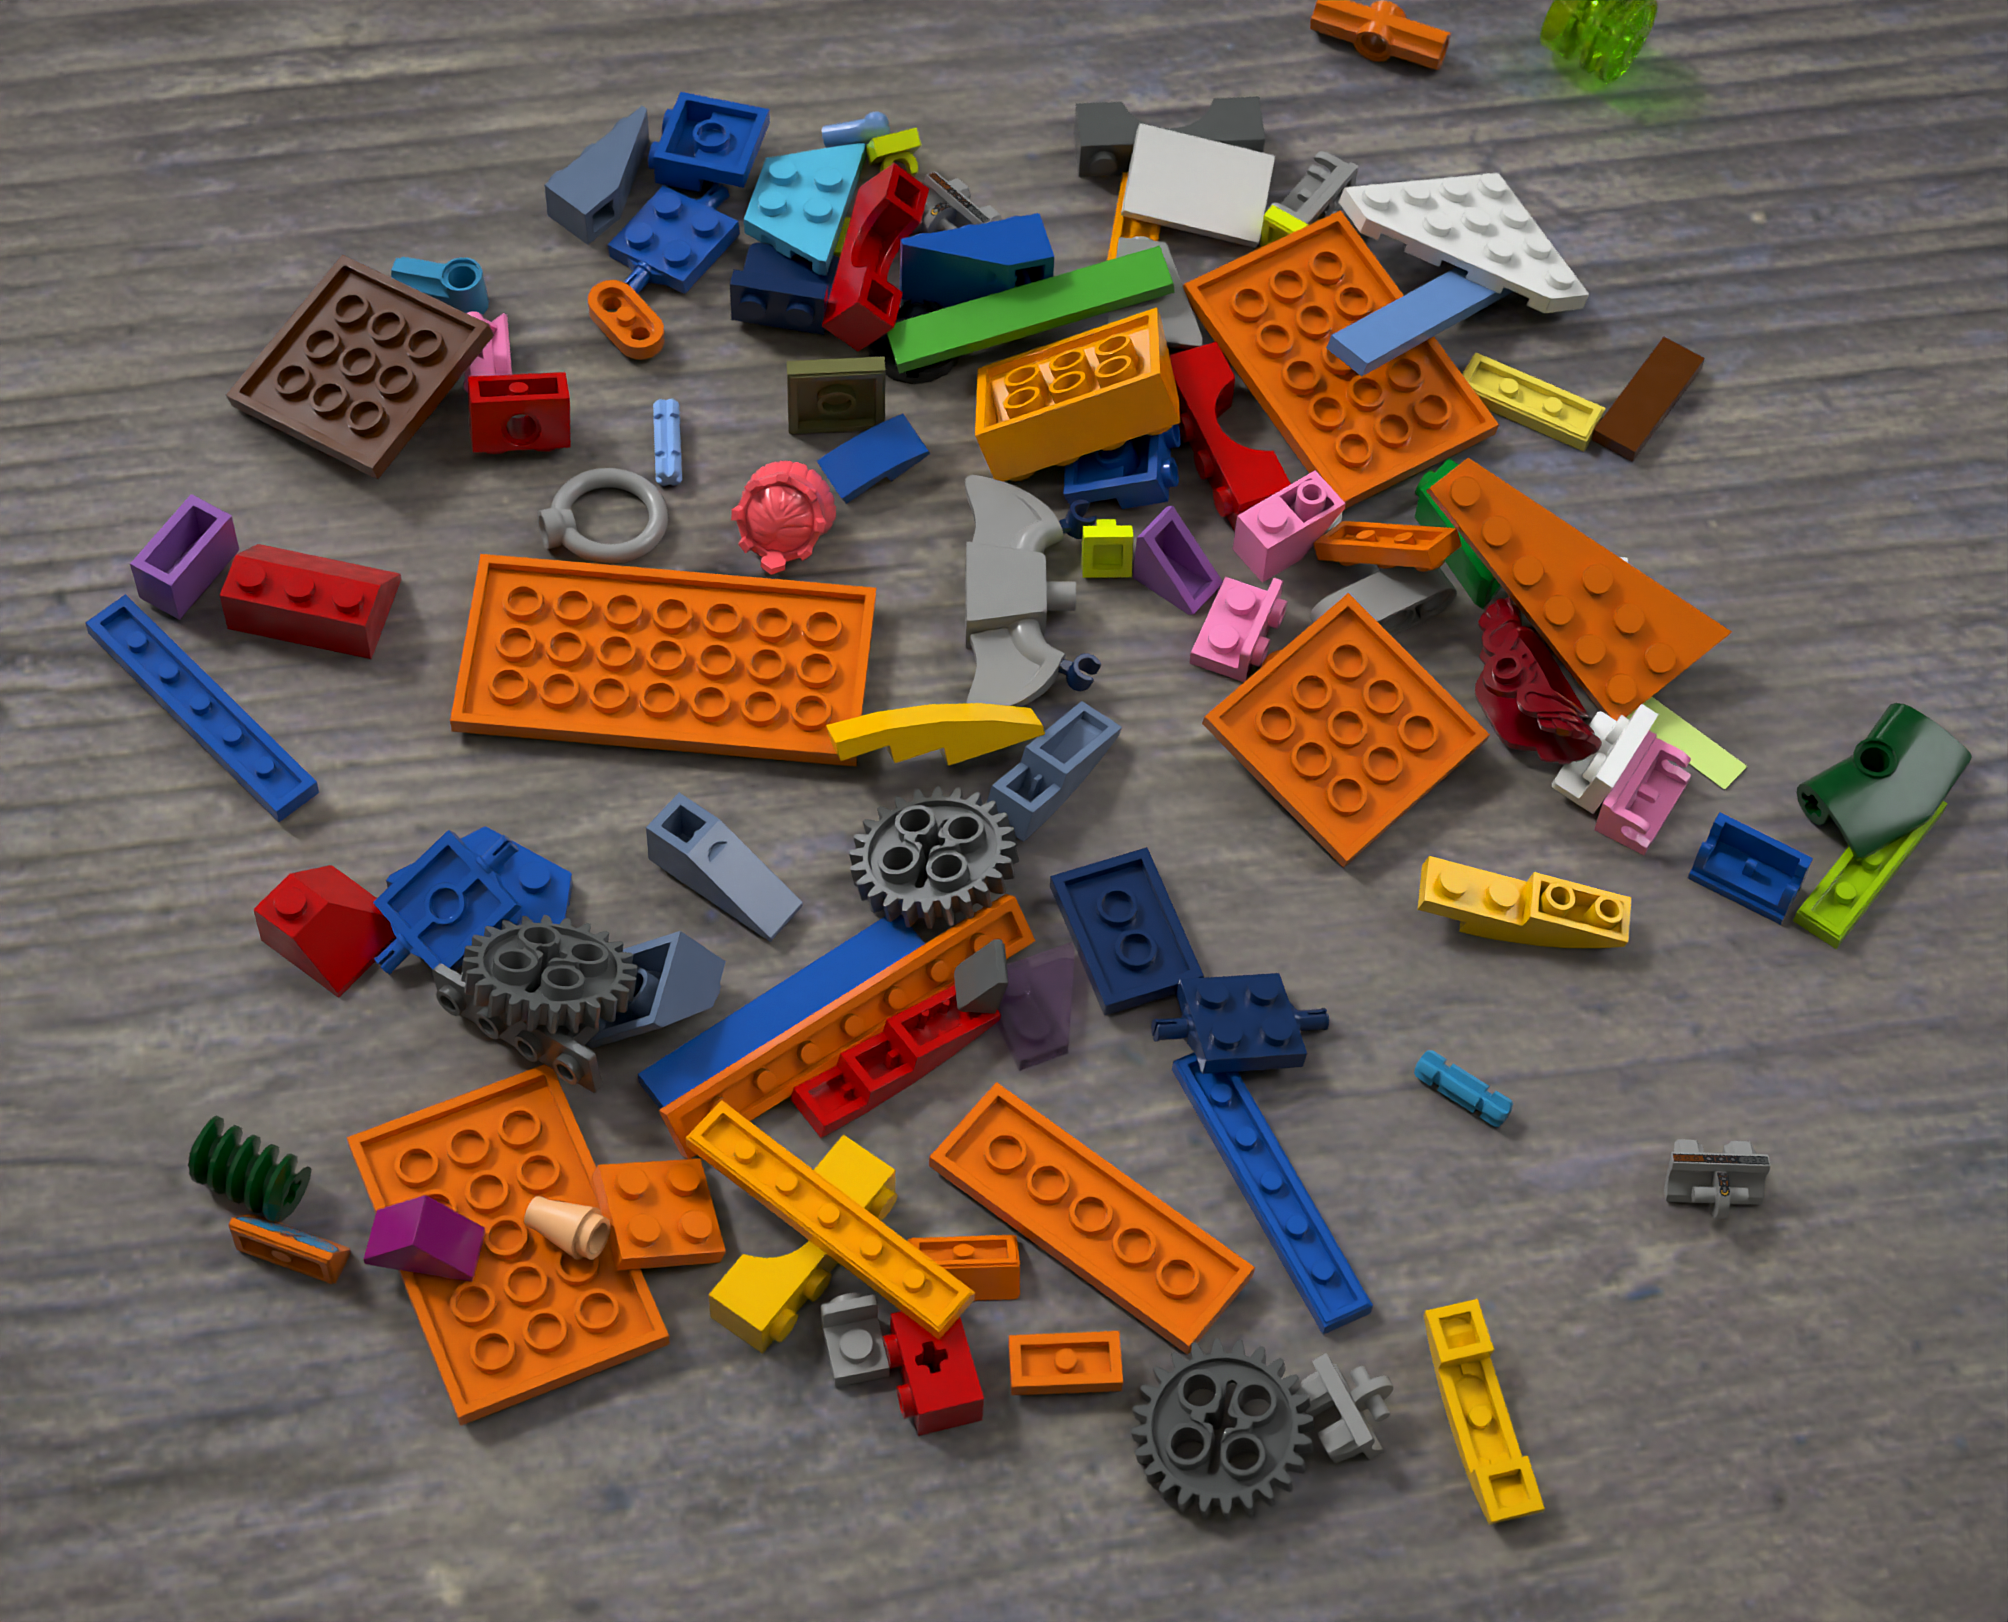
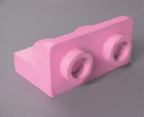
M1225 577L1193 646L1189 663L1245 682L1253 665L1262 667L1271 639L1266 638L1270 627L1278 629L1283 620L1288 601L1281 599L1283 581L1273 578L1268 591Z

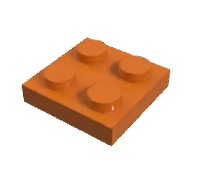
M701 1158L600 1164L597 1166L592 1177L602 1216L610 1220L611 1228L608 1239L616 1270L720 1263L726 1250Z

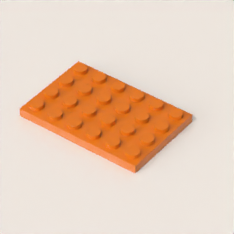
M1341 210L1183 285L1191 309L1213 340L1217 341L1223 354L1309 474L1316 470L1346 503L1345 509L1496 434L1499 426L1498 422L1434 336L1364 376H1360L1326 348L1331 335L1404 296Z
M543 1064L346 1137L350 1152L375 1214L378 1209L427 1195L485 1228V1236L473 1282L398 1270L460 1426L670 1344L669 1334L641 1269L616 1270L609 1239L602 1252L596 1258L588 1259L583 1257L576 1260L539 1232L525 1226L524 1217L527 1207L536 1196L553 1201L595 1207L601 1211L592 1177L596 1170V1165L554 1069Z

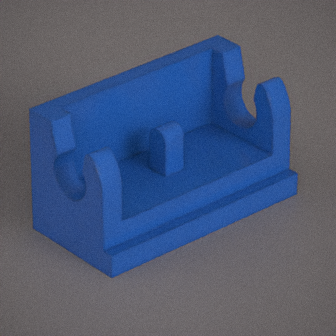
M1719 812L1713 822L1706 842H1702L1688 879L1781 925L1804 883L1813 858Z

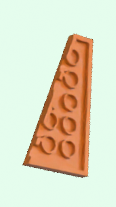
M1470 458L1465 459L1426 490L1597 708L1616 721L1621 715L1627 717L1641 704L1732 633V631Z

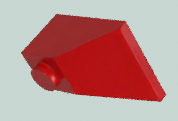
M333 865L290 873L253 909L261 941L338 998L375 962L374 958L379 956L396 939L390 921L373 903L377 898Z

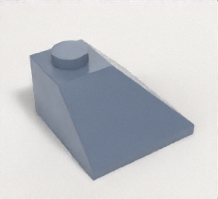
M682 931L623 949V952L633 954L632 964L637 965L633 1001H628L625 1013L616 1011L615 1021L609 1022L599 1018L600 1031L586 1045L590 1048L609 1044L665 1027L712 1008L720 992V980L726 961Z

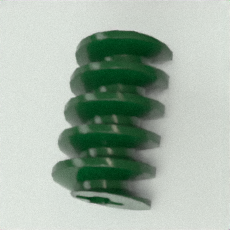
M215 1115L203 1127L192 1145L188 1162L189 1175L192 1181L201 1185L208 1183L211 1191L218 1194L226 1193L229 1200L241 1204L245 1202L248 1210L255 1213L263 1212L269 1221L278 1223L285 1220L300 1203L307 1189L312 1169L307 1166L298 1174L295 1173L298 1158L291 1153L286 1155L277 1164L279 1147L274 1144L268 1145L261 1154H258L261 1138L257 1135L252 1134L240 1145L243 1132L242 1128L237 1125L230 1127L222 1136L224 1119Z

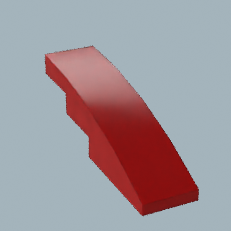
M955 985L886 1019L883 1032L840 1053L836 1066L793 1087L790 1100L818 1136L823 1138L906 1089L957 1054L1000 1021L1001 1013L998 1010L996 1014L959 1011L957 1008Z

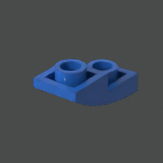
M901 414L846 441L817 460V463L841 499L848 504L886 476L890 481H893L931 453L905 415Z

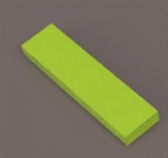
M1943 801L1926 824L1861 861L1855 859L1852 850L1848 847L1798 909L1793 922L1837 949L1938 821L1948 803Z

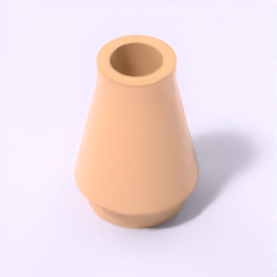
M536 1196L530 1202L524 1217L525 1226L536 1230L576 1260L583 1257L588 1259L596 1258L604 1249L611 1228L610 1220L602 1216L599 1208L548 1200L541 1196Z

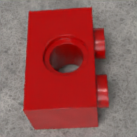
M566 372L468 376L469 427L473 452L501 454L513 450L534 449L536 451L548 452L556 448H571L570 396ZM515 415H526L522 418H513Z

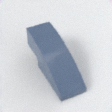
M1081 701L1045 730V735L1038 736L1025 747L1021 762L991 786L986 803L995 801L998 814L1007 813L1010 827H1014L1015 836L1024 842L1053 815L1084 781L1118 738L1122 727Z

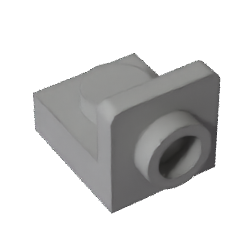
M848 1293L834 1298L830 1303L823 1304L821 1306V1327L834 1386L839 1387L889 1377V1364L878 1321L876 1296Z

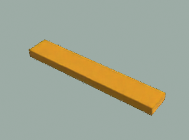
M721 1100L686 1137V1146L937 1339H940L974 1301L975 1292L724 1101Z

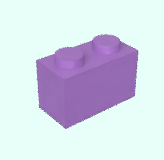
M190 494L130 563L139 598L180 620L239 551L232 515Z

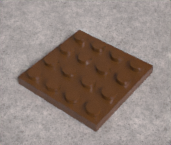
M342 254L229 390L226 397L233 407L379 479L493 338L494 334L488 323Z

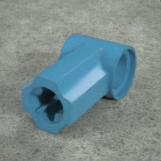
M403 256L395 259L391 269V278L465 313L474 311L483 315L488 309L489 299L483 271L480 264L475 260L459 257L450 260L446 264Z

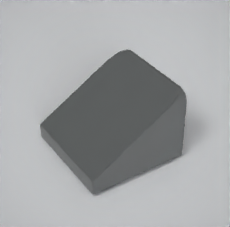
M994 939L956 967L954 980L959 1011L996 1014V1011L999 1010L1009 983L1005 944H1003L1002 940Z

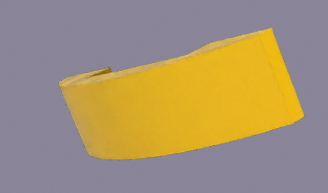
M1478 1299L1426 1310L1423 1314L1426 1332L1447 1418L1467 1477L1489 1525L1543 1512L1545 1509L1529 1457L1528 1455L1522 1457L1491 1360L1494 1348Z

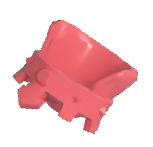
M779 461L762 466L751 476L750 481L744 486L745 489L742 491L739 504L732 509L731 521H737L741 535L738 545L745 554L753 551L761 556V568L770 575L784 571L786 562L798 558L804 561L812 555V549L819 537L828 532L836 519V506L834 505V497L829 492L830 487L815 470H808L805 464L799 462Z

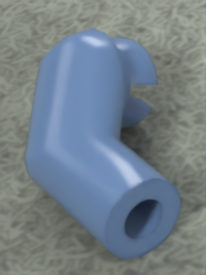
M871 112L864 119L825 125L822 128L824 145L826 148L854 143H864L867 145L872 138L890 134L889 121L883 113Z

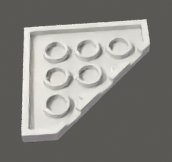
M1499 173L1344 187L1339 203L1360 233L1376 240L1379 239L1381 233L1407 244L1404 252L1438 267L1442 260L1468 271L1465 279L1501 294L1503 287L1524 295L1530 298L1527 306L1543 313L1583 309L1589 293Z

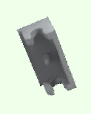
M1319 151L1314 160L1326 166L1331 173L1325 171L1324 168L1312 164L1307 170V174L1280 204L1273 203L1272 205L1308 225L1343 209L1339 200L1344 187H1355L1358 171L1357 165L1352 162L1348 164L1330 153Z

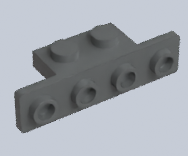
M441 963L432 970L437 988L436 998L448 1013L453 1016L462 1015L474 1022L490 1038L497 1039L499 1037L516 1047L526 1059L532 1062L538 1060L554 1069L564 1081L571 1085L578 1083L593 1093H596L603 1086L596 1055L592 1050L584 1046L600 1031L599 1025L597 1029H593L584 1023H579L578 1033L571 1032L565 1025H558V1030L555 1034H551L547 1026L541 1024L535 1030L528 1031L527 1022L522 1020L509 1026L506 1025V1014L489 1017V1005L480 1007L473 1005L474 995H466L464 993L465 982H461V975Z

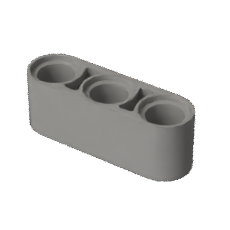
M1396 566L1383 569L1325 597L1313 608L1310 620L1314 623L1349 593L1391 636H1394L1443 612L1455 600L1457 590L1440 567L1431 571L1420 572L1415 567Z

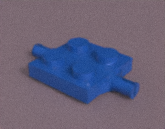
M714 183L701 199L696 200L663 185L607 245L610 258L628 266L633 271L624 282L637 294L648 283L667 285L686 294L740 235L739 221L716 211L729 197L728 190L722 184L719 187V183Z
M448 830L373 902L390 921L393 933L396 936V939L379 956L374 958L376 963L381 965L380 967L390 975L412 953L424 959L432 969L441 963L456 972L463 964L465 947L471 946L473 935L484 936L486 926L500 929L502 920L506 919L509 921L522 908L504 888L501 878L497 873V870L519 851L517 846L503 834L481 856L471 851L456 833Z

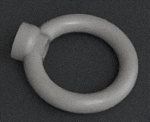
M599 468L583 472L568 480L556 493L551 508L539 510L537 518L540 535L546 549L564 545L569 551L586 560L603 564H619L638 559L649 553L659 544L667 529L668 509L660 491L642 476L623 469ZM610 487L629 491L640 498L647 507L649 513L648 524L639 536L628 542L602 544L591 541L577 532L576 522L571 511V507L576 499L582 494L597 488Z

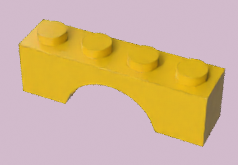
M842 1135L814 1169V1171L880 1221L888 1215L897 1200L898 1195L895 1193L896 1170L845 1135ZM808 1241L796 1251L779 1257L763 1258L742 1254L709 1293L710 1317L763 1354L774 1339L777 1342H781L789 1335L798 1319L796 1313L808 1299L815 1301L822 1295L831 1280L832 1275L830 1272L838 1262L811 1241Z

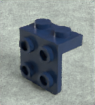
M752 244L749 247L743 271L733 270L730 281L731 320L825 335L826 329L822 327L840 258L837 255H833L827 275L825 276L812 270V262L797 253L789 258L776 251L771 244Z

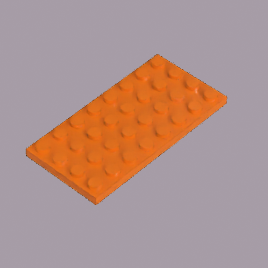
M480 554L450 718L452 732L857 766L858 756L840 761L831 744L826 725L863 716L876 606V588Z

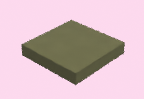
M884 357L786 361L789 434L865 431L885 421L886 370Z

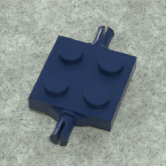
M1280 973L1180 979L1176 990L1182 1017L1153 1019L1151 1031L1155 1042L1184 1039L1195 1052L1202 1074L1303 1067L1307 1056L1300 1031L1327 1030L1329 1027V1015L1326 1013V1008L1297 1010L1288 999Z

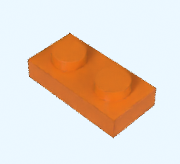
M1119 1331L1008 1336L1011 1396L1122 1391L1123 1372Z

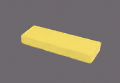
M1477 352L1474 353L1462 374L1489 411L1583 452L1592 438L1594 428L1605 413V407Z

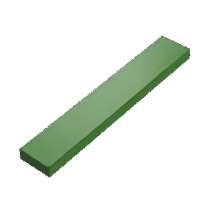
M1159 245L896 322L894 328L887 332V337L900 374L1175 293L1174 283Z

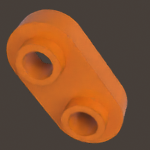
M606 280L596 284L590 290L588 295L590 318L624 355L633 359H648L661 351L665 341L663 322L628 284L619 280ZM617 309V311L615 312H609L607 310Z

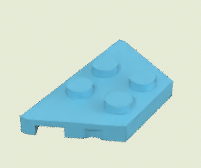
M854 143L766 158L744 217V233L761 243L771 244L776 251L789 258L793 257L796 253L812 262V270L826 276L866 159V144Z

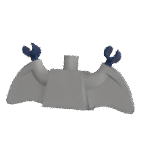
M979 475L967 476L965 479V493L973 513L975 533L973 541L966 542L965 648L973 649L976 660V672L966 703L1022 707L1046 692L1056 681L1060 673L1066 675V681L1074 691L1081 692L1087 690L1092 685L1094 679L1084 675L1080 670L1090 675L1097 674L1101 668L1099 659L1092 654L1084 653L1078 655L1073 662L1066 660L1065 653L1051 647L1044 639L1047 611H1075L1076 582L1046 581V556L1042 553L1047 547L1063 540V534L1067 533L1072 538L1082 539L1083 526H1094L1097 516L1083 518L1090 503L1086 500L1074 501L1070 505L1066 517L1058 520L1046 504L1016 486Z

